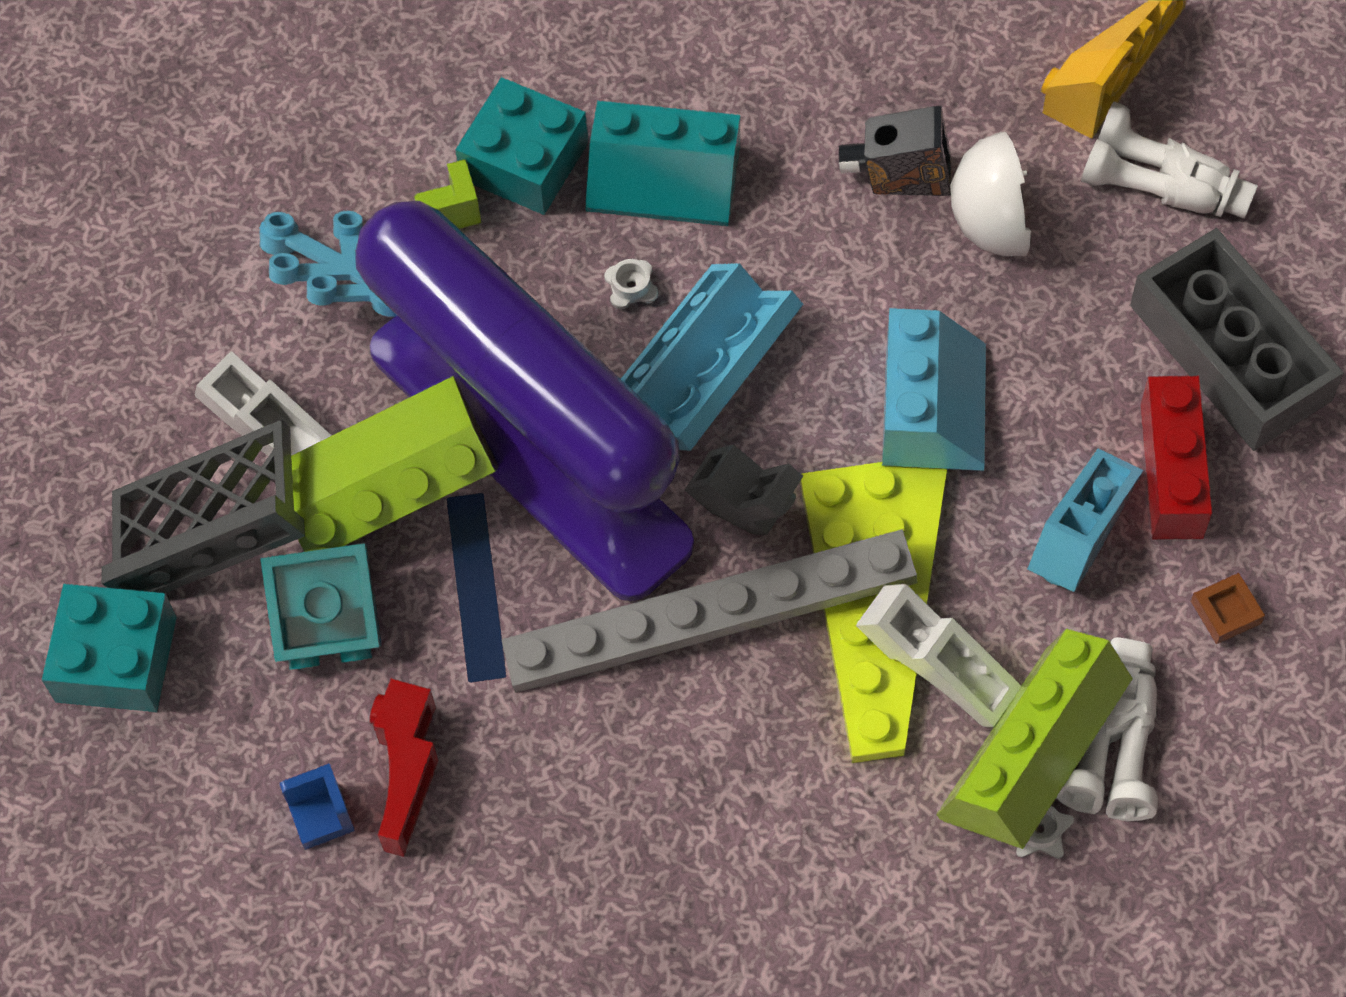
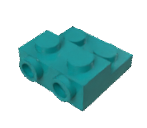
M366 543L260 558L275 662L288 660L289 670L320 665L319 656L340 653L341 662L358 661L372 658L371 648L382 646Z

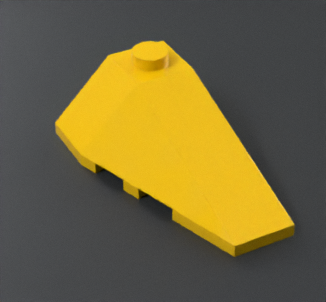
M1148 0L1074 51L1060 69L1052 68L1041 88V93L1045 94L1043 114L1092 139L1104 123L1113 101L1118 103L1182 13L1187 0Z

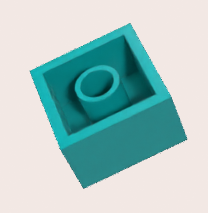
M501 77L456 147L457 161L466 160L474 186L545 215L589 143L586 112Z
M63 584L42 675V682L55 703L157 712L177 619L166 593Z

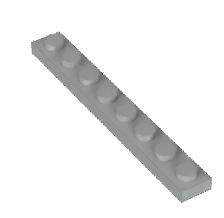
M903 529L501 640L512 687L515 693L873 596L879 594L886 585H913L918 583L917 574Z

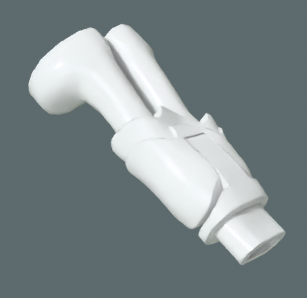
M1113 101L1099 139L1096 140L1081 178L1082 182L1095 186L1113 184L1151 192L1162 197L1161 202L1163 205H1171V207L1203 214L1211 212L1219 217L1225 211L1241 218H1245L1258 186L1237 178L1240 171L1235 169L1229 178V167L1210 156L1197 152L1185 143L1179 144L1175 140L1168 138L1167 144H1163L1137 134L1131 129L1130 109ZM1120 157L1160 167V172L1140 167Z
M1117 637L1111 640V644L1133 679L1081 758L1077 769H1074L1056 798L1064 805L1076 811L1089 814L1098 813L1104 798V774L1109 744L1121 738L1114 779L1108 795L1106 815L1109 818L1122 821H1141L1153 818L1156 815L1158 806V795L1155 789L1144 783L1142 777L1148 735L1155 726L1157 687L1154 676L1156 668L1151 663L1153 647L1150 644Z

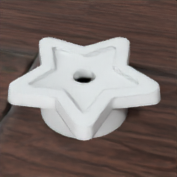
M1051 806L1040 822V825L1044 827V832L1037 833L1034 831L1023 849L1017 847L1016 854L1018 857L1022 858L1041 850L1057 859L1061 858L1064 855L1061 835L1074 823V817L1059 813Z

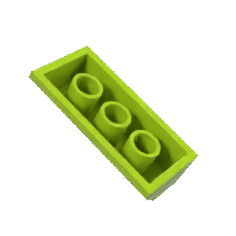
M454 376L291 456L294 511L304 518L305 536L299 538L298 541L304 552L342 547L495 472L499 468Z
M1065 629L1045 649L1021 685L1022 687L936 815L940 820L1021 849L1025 847L1133 679L1109 640Z

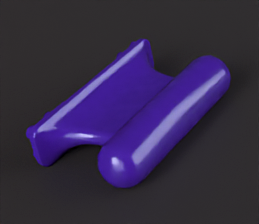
M421 201L394 202L375 212L360 230L355 250L356 269L368 288L397 315L381 327L371 339L370 353L375 365L408 397L416 395L454 376L499 465V468L490 475L614 596L631 602L641 600L651 594L688 561L694 549V538L691 529L660 499L672 483L680 461L678 440L666 421L439 210Z

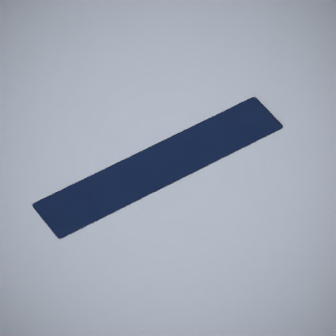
M477 493L448 497L446 500L468 682L505 678L506 668L484 494Z

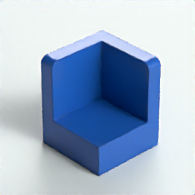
M330 763L279 783L304 850L355 831Z

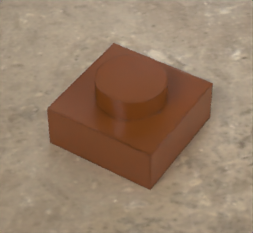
M1240 573L1194 592L1191 598L1192 605L1216 644L1262 624L1265 618V614Z

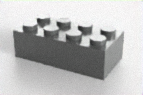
M1217 227L1137 276L1130 303L1131 308L1189 376H1199L1200 389L1253 451L1333 401L1344 372Z

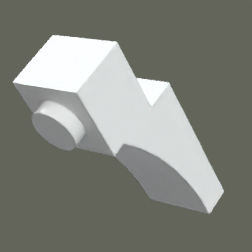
M907 584L884 586L856 624L888 658L898 660L925 678L957 703L983 727H994L1022 687L953 618H940Z

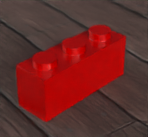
M1148 376L1141 400V415L1152 540L1203 539L1212 516L1199 376Z

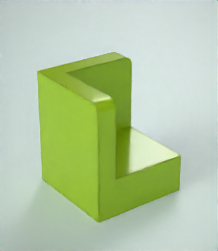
M465 159L447 164L450 185L417 193L414 197L415 201H421L439 210L458 229L481 223L478 199Z

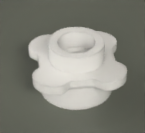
M626 259L606 270L605 281L611 285L613 294L610 300L614 307L625 309L631 303L642 301L649 304L656 300L658 289L651 283L652 267L648 262ZM635 282L636 285L630 288L627 286V283Z

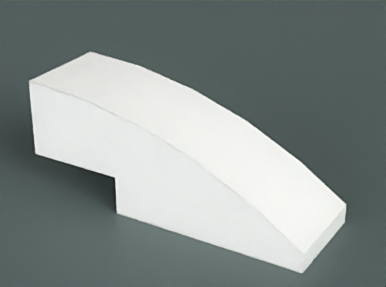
M232 351L196 386L194 396L242 436L276 421L283 420L290 426L291 456L332 436L273 381L269 379L265 382ZM274 443L263 446L261 451L269 456L274 449Z

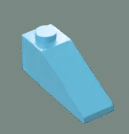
M1097 449L1046 521L1027 570L1043 577L1051 584L1062 586L1074 592L1092 566L1144 470L1101 449Z

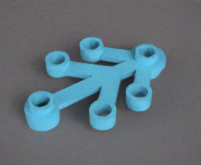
M341 211L335 214L333 218V235L339 239L341 254L299 232L298 225L294 222L293 217L287 213H270L260 224V247L266 253L273 255L269 259V278L271 281L281 285L292 284L295 281H307L306 297L309 302L315 305H329L333 302L370 301L373 310L377 313L389 317L397 316L368 288L356 269L355 250L362 228V217L360 214L353 211ZM297 251L317 263L299 264L297 257L290 253ZM351 280L356 284L337 285V281Z

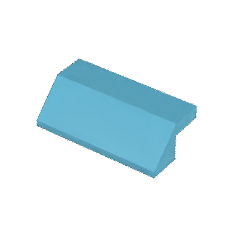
M740 263L711 264L621 380L666 421L678 440L679 450L691 451L803 306V303L792 290L763 291Z

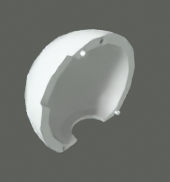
M999 132L979 140L964 154L950 184L951 205L954 217L963 234L978 247L1001 256H1027L1030 248L1031 230L1025 227L1024 205L1020 184L1025 183L1023 176L1027 175V171H1022L1013 142L1006 132Z

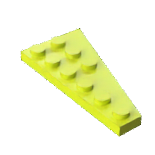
M882 462L801 473L803 478L800 481L813 554L903 529L918 583L909 585V587L927 604L947 469L882 466ZM878 594L823 609L852 763L904 756L916 672L898 660L888 658L856 626Z

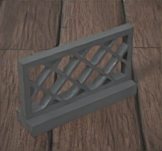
M283 420L276 421L113 490L112 562L101 566V584L107 588L167 593L304 537V518L294 511L290 426ZM274 443V449L262 467L253 463L263 446ZM230 460L234 461L218 485L210 481L221 464ZM247 469L257 474L240 497L232 493ZM187 478L192 479L176 503L168 499V496L178 482ZM270 481L274 482L276 495L256 502ZM205 487L213 490V493L198 514L189 511ZM144 496H149V499L135 519H130V502ZM226 499L236 503L229 514L213 520ZM164 504L171 508V510L154 533L147 529V526ZM184 516L193 521L186 532L170 538ZM142 534L150 538L143 550L130 554L131 549Z

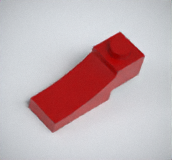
M392 678L385 695L378 694L373 702L370 724H373L379 744L387 746L389 757L388 795L378 837L384 852L404 857L439 761L434 743L424 740L436 706L431 689Z

